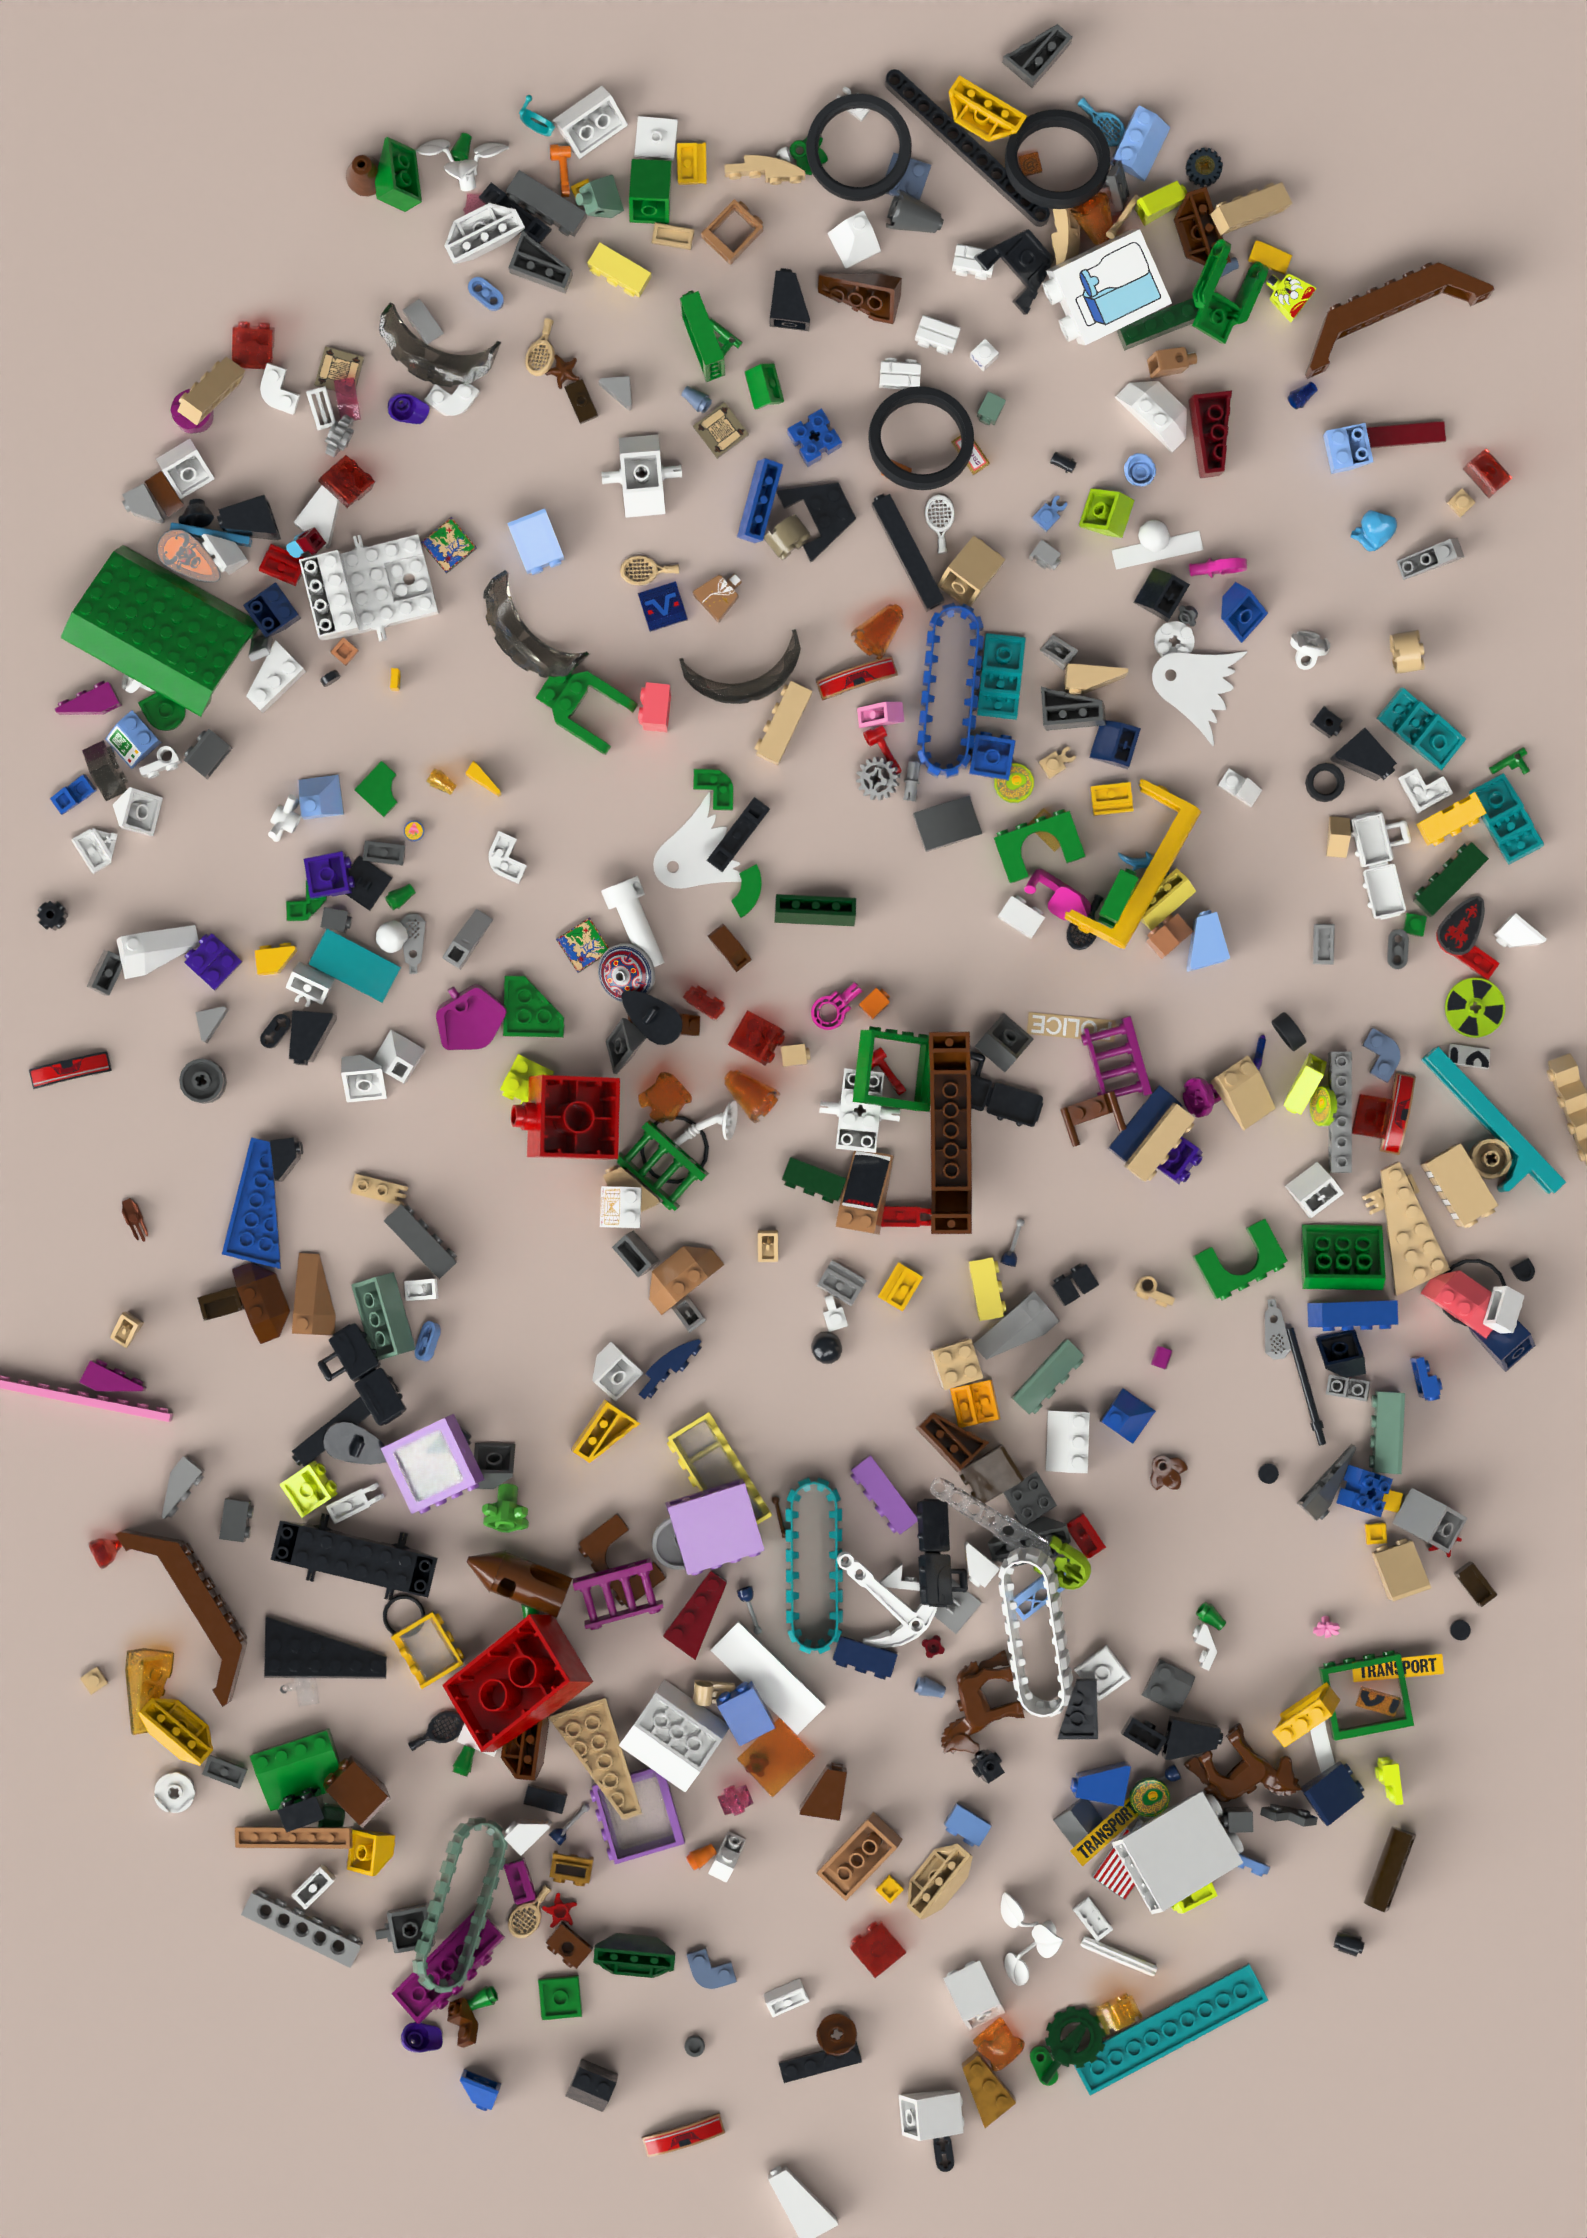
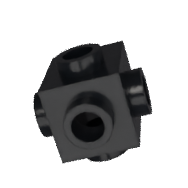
M52 901L44 902L39 907V913L36 915L41 919L39 923L45 929L51 928L55 931L57 928L60 929L64 926L68 917L64 912L66 908L58 901L56 903ZM53 911L54 916L52 918H48L47 916L49 915V913Z
M988 1749L981 1750L971 1760L974 1765L972 1770L978 1778L981 1777L988 1784L1005 1773L1000 1765L1002 1761L996 1752L993 1753Z

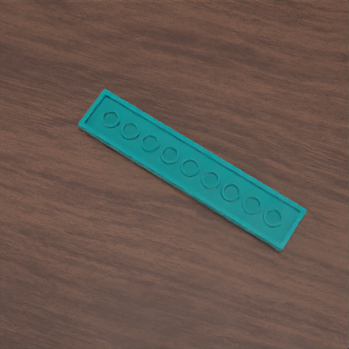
M1248 1963L1102 2042L1105 2044L1103 2052L1099 2051L1096 2055L1098 2059L1092 2064L1089 2061L1084 2064L1085 2067L1076 2068L1091 2096L1269 2000Z

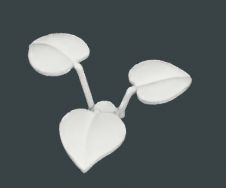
M443 139L428 141L418 147L416 152L427 156L436 155L442 151L445 152L450 162L444 166V170L451 176L459 179L462 191H470L476 188L474 176L477 175L478 159L480 157L488 158L509 149V146L500 143H484L474 149L476 154L474 160L468 159L463 161H454L447 148L450 146V142Z
M1004 1892L1001 1900V1914L1004 1921L1012 1928H1016L1018 1925L1021 1927H1034L1032 1936L1035 1942L1017 1956L1013 1952L1008 1953L1004 1960L1008 1977L1014 1984L1021 1986L1026 1984L1029 1979V1969L1026 1963L1021 1960V1957L1037 1945L1040 1955L1050 1958L1057 1953L1064 1939L1056 1935V1927L1052 1921H1046L1042 1924H1039L1038 1921L1024 1923L1025 1914L1022 1907L1009 1893Z

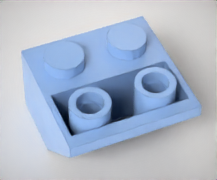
M1366 423L1327 430L1324 433L1323 437L1331 474L1353 470L1373 463Z

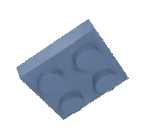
M893 153L886 176L893 169L899 154ZM910 158L904 176L886 194L898 197L899 193H897V190L900 189L920 201L931 165Z

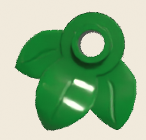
M807 137L804 140H796L790 146V154L796 160L797 166L804 170L806 175H812L813 173L809 167L806 154ZM820 137L818 153L821 164H824L828 161V157L819 148L823 141V138ZM798 147H801L804 151L803 153L798 154L796 152V149Z

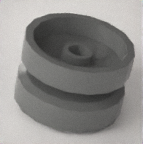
M196 1059L186 1064L182 1069L179 1083L182 1092L187 1098L194 1102L207 1104L213 1103L222 1096L226 1089L227 1080L221 1066L211 1060ZM202 1078L207 1081L205 1085L200 1083Z

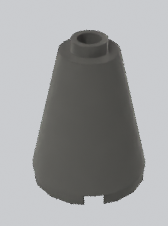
M897 190L899 196H894L887 216L891 220L890 224L886 223V228L936 233L937 230H941L944 221L941 218V213L905 191Z

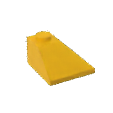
M352 1829L353 1848H350L348 1852L347 1870L376 1876L393 1857L395 1835Z

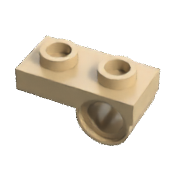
M1143 1276L1138 1280L1133 1290L1138 1292L1137 1297L1148 1300L1149 1297L1156 1300L1155 1304L1165 1308L1167 1305H1173L1175 1298L1156 1291L1157 1282L1153 1277ZM1146 1279L1152 1282V1288L1149 1291H1145L1142 1288V1282Z
M695 1680L693 1702L699 1706H710L712 1703H717L716 1699L722 1693L735 1690V1683Z

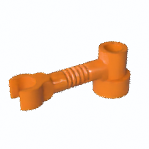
M550 144L551 161L559 160L561 197H569L570 187L567 158H571L570 146Z

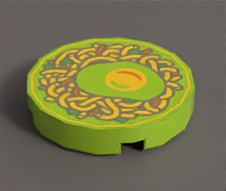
M1012 763L1009 781L994 779V788L997 795L1008 803H1019L1026 800L1034 787V778L1031 771L1018 763Z
M1320 1086L1316 1088L1311 1097L1310 1113L1316 1125L1329 1126L1334 1121V1118H1332L1333 1113L1337 1111V1099L1334 1091L1330 1090V1087Z

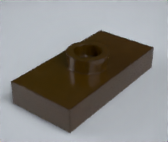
M583 379L564 387L580 424L598 417Z

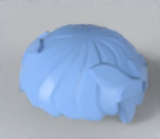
M1136 453L1128 458L1124 466V472L1127 480L1132 485L1142 487L1152 482L1156 475V468L1150 457L1146 454Z

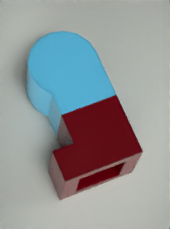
M314 527L296 535L294 540L287 544L286 548L291 556L299 558L307 551L311 555L316 554L326 542Z

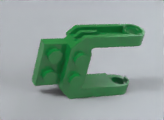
M1220 239L1214 244L1192 293L1195 307L1199 309L1192 326L1221 344H1226L1234 325L1242 324L1248 320L1268 275V267L1261 262H1255L1249 268L1235 302L1214 292L1228 260L1226 259L1231 250V244L1224 239Z
M556 665L536 696V699L552 709L555 723L606 755L611 746L569 718L573 716L588 693L589 687L616 704L626 707L631 713L635 711L638 704L588 671L572 674L561 666Z

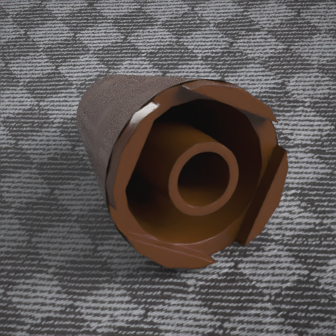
M359 155L349 165L346 172V180L350 189L356 194L366 197L376 195L375 179L379 166L377 159Z

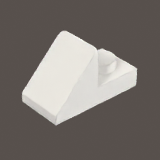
M1230 768L1218 784L1220 788L1250 807L1253 806L1262 791L1248 777L1245 779Z
M437 1279L404 1281L406 1301L438 1299Z
M902 1563L880 1581L881 1584L888 1588L920 1591V1584L916 1577L905 1576V1580L901 1579Z

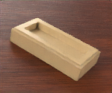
M655 223L652 244L691 250L694 229Z

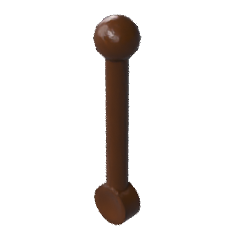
M774 1496L772 1503L775 1504L782 1538H785L786 1532L779 1507L780 1499Z

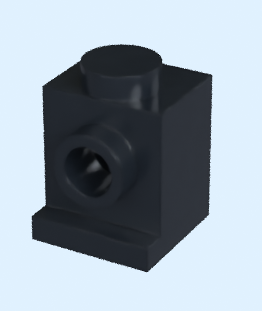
M1323 706L1310 725L1330 738L1332 735L1337 736L1343 728L1340 725L1343 720ZM1327 719L1332 721V726L1326 725Z

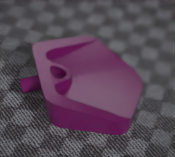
M474 984L458 993L454 986L448 989V992L452 998L442 1003L436 1012L442 1046L447 1050H472L486 1047L494 1039L507 1014V1008L479 984Z

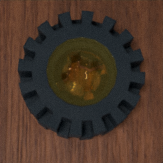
M1205 148L1195 150L1190 155L1186 164V175L1189 176L1190 182L1193 181L1196 186L1200 184V187H1204V185L1208 187L1212 183L1214 184L1222 172L1223 162H1221V157L1217 156L1216 151L1212 152L1210 148L1208 150H1205Z

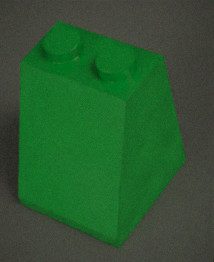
M632 159L629 189V223L669 224L672 161Z

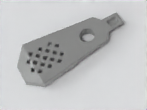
M407 914L400 921L405 928H408L406 930L408 939L403 944L405 962L409 964V974H417V965L422 960L426 921L418 914ZM412 950H415L417 952V956L415 958L410 957V952Z
M1275 1299L1267 1300L1268 1310L1265 1312V1353L1273 1360L1284 1359L1291 1351V1346L1282 1312L1276 1308ZM1272 1315L1277 1317L1276 1323L1270 1321Z

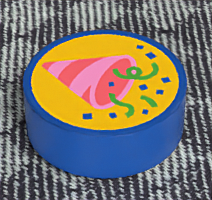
M410 821L404 827V834L410 841H419L424 836V827L417 821Z

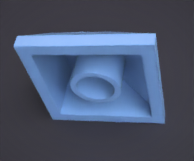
M339 775L299 780V801L301 817L304 820L344 815Z

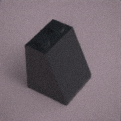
M781 268L780 271L776 270L770 311V327L809 331L810 317L796 273L786 268Z
M265 495L218 509L220 515L217 516V519L223 531L249 536L250 538L281 540L270 503Z
M1363 728L1330 758L1332 762L1375 781L1380 778L1385 780L1395 771L1393 767L1397 764L1366 728Z
M292 1011L289 1059L294 1061L293 1064L308 1066V1062H314L337 1020L335 1014Z
M1169 1715L1166 1731L1168 1739L1163 1746L1162 1756L1165 1760H1173L1216 1750L1218 1744H1222L1223 1733H1221V1729L1217 1725Z
M581 2058L565 2097L603 2112L616 2086L618 2074Z

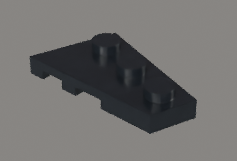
M1097 1678L1076 1679L1058 1740L1098 1739Z

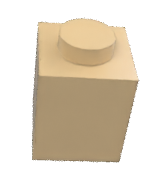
M805 1044L781 1046L783 1067L807 1065V1060H811L810 1050L805 1048Z

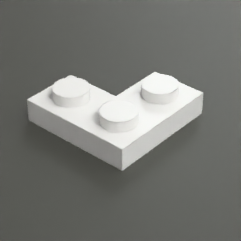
M1417 768L1398 778L1417 813L1453 794L1444 776L1426 785Z

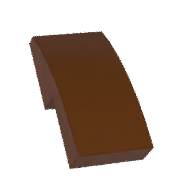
M159 471L145 481L167 517L184 507V503L162 471Z

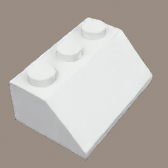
M600 86L553 119L561 135L579 159L628 126L611 94L603 86Z
M1048 1410L1046 1471L1088 1473L1089 1412Z

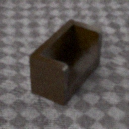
M236 1287L197 1297L204 1321L245 1310Z
M1469 1561L1454 1573L1478 1606L1483 1607L1497 1596V1593L1473 1562Z

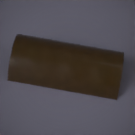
M1391 1827L1364 1904L1384 1913L1389 1910L1416 1834L1397 1827Z

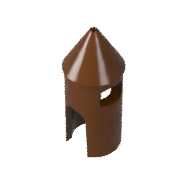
M507 1550L468 1557L467 1564L489 1593L491 1591L556 1618L558 1617L573 1578L506 1552Z

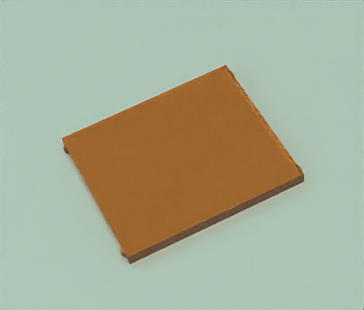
M781 1718L774 1722L775 1729L759 1736L737 1758L738 1762L745 1767L771 1797H774L815 1757L814 1753L806 1747Z

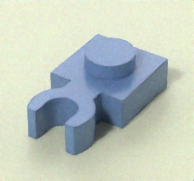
M1059 495L1054 497L1051 507L1045 503L1032 517L1046 532L1061 517L1057 512H1061L1067 507L1066 502L1063 506L1056 504V501L1060 498Z

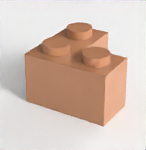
M1178 913L1174 917L1170 914L1162 921L1164 923L1163 927L1157 926L1147 935L1149 939L1146 942L1161 959L1194 932Z

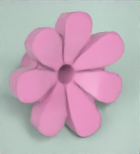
M1323 1616L1321 1618L1322 1622H1318L1317 1627L1313 1629V1633L1317 1636L1325 1634V1638H1329L1332 1634L1338 1635L1340 1627L1338 1623L1330 1622L1329 1616Z

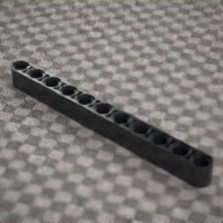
M893 69L887 73L886 88L1030 222L1037 227L1047 224L1050 216L1048 208L1038 206L1032 202L1029 206H1024L1021 204V200L1024 197L1017 191L1011 193L1006 190V187L1012 184L1003 165L954 122L951 117L901 71ZM892 77H896L900 82L894 85L889 80ZM912 91L914 96L907 98L904 96V92ZM921 104H926L929 109L921 111L918 107ZM941 118L943 120V123L941 125L934 124L933 119ZM950 131L957 132L958 137L954 139L950 138L948 136V133ZM968 144L972 146L973 150L965 152L962 147ZM979 158L986 159L987 164L983 166L979 165L977 163V160ZM997 171L1001 173L1002 177L995 179L991 174ZM1043 212L1046 217L1040 220L1036 218L1035 214Z

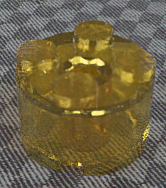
M1123 1993L1115 1997L1116 2002L1112 2004L1105 2002L1097 2006L1099 2011L1096 2012V2015L1106 2035L1111 2034L1110 2029L1116 2032L1136 2022V2016L1139 2019L1143 2017L1132 1995L1128 1996L1127 1993Z

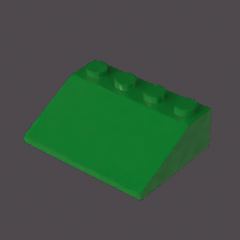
M1302 1225V1289L1383 1290L1386 1273L1382 1226Z
M329 1728L250 1755L256 1777L270 1811L277 1810L281 1801H284V1797L290 1794H295V1796L303 1794L302 1791L310 1787H314V1789L320 1788L321 1794L327 1793L323 1786L324 1780L330 1773H334L340 1764Z

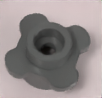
M1189 605L1186 607L1180 606V615L1178 617L1180 622L1195 626V619L1198 617L1197 610Z

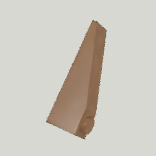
M299 1253L292 1334L333 1335L335 1333L336 1314L320 1254Z

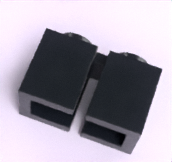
M1080 1263L1070 1269L1072 1273L1065 1277L1062 1274L1053 1280L1055 1284L1051 1286L1064 1306L1081 1297L1072 1284L1071 1278H1073L1082 1294H1086L1099 1286L1087 1264L1082 1266Z

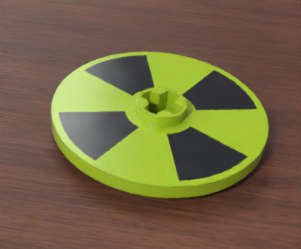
M1468 978L1457 983L1448 993L1445 1001V1015L1450 1026L1459 1034L1470 1038H1480L1491 1034L1500 1026L1505 1015V1001L1500 990L1490 981L1482 978ZM1473 1002H1476L1477 1006L1480 1005V1009L1477 1010V1013H1474V1010H1470V1006H1473Z

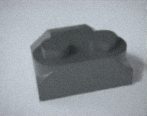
M1159 1659L1143 1690L1142 1696L1178 1713L1192 1688L1195 1676Z

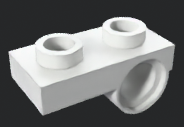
M163 746L157 752L158 761L139 768L144 778L152 779L159 776L160 771L165 769L172 771L178 768V764L182 762L175 750L169 746ZM167 751L172 752V758L169 761H164L162 758L163 754Z

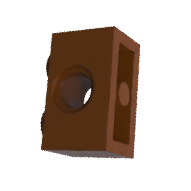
M563 1921L546 1940V1944H548L547 1949L555 1955L557 1953L563 1957L562 1961L570 1968L575 1967L577 1969L593 1950L589 1943ZM565 1942H571L574 1949L572 1951H565L562 1945Z

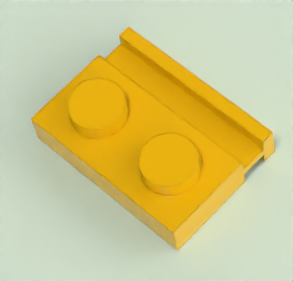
M677 143L678 185L707 184L706 143Z
M1131 782L1090 787L1093 816L1134 811Z
M898 1262L878 1297L903 1312L923 1277Z

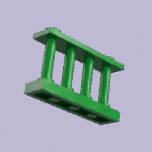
M648 1120L641 1127L645 1130L643 1132L644 1135L626 1155H623L621 1152L618 1154L617 1163L623 1169H629L663 1200L661 1203L668 1210L673 1209L676 1211L680 1207L676 1202L677 1199L694 1180L697 1181L699 1179L703 1181L709 1173L651 1120ZM649 1140H656L659 1143V1148L639 1169L631 1160ZM669 1152L674 1157V1162L654 1183L646 1174L665 1153ZM684 1166L689 1170V1175L669 1196L661 1187L679 1167Z

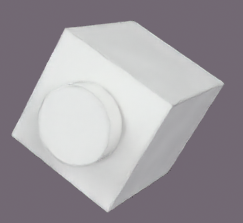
M984 339L970 353V358L984 372L998 358L999 352Z

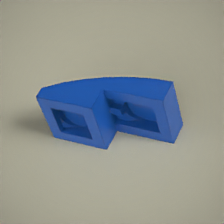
M84 774L69 786L57 792L50 800L60 814L63 815L97 790L86 774Z

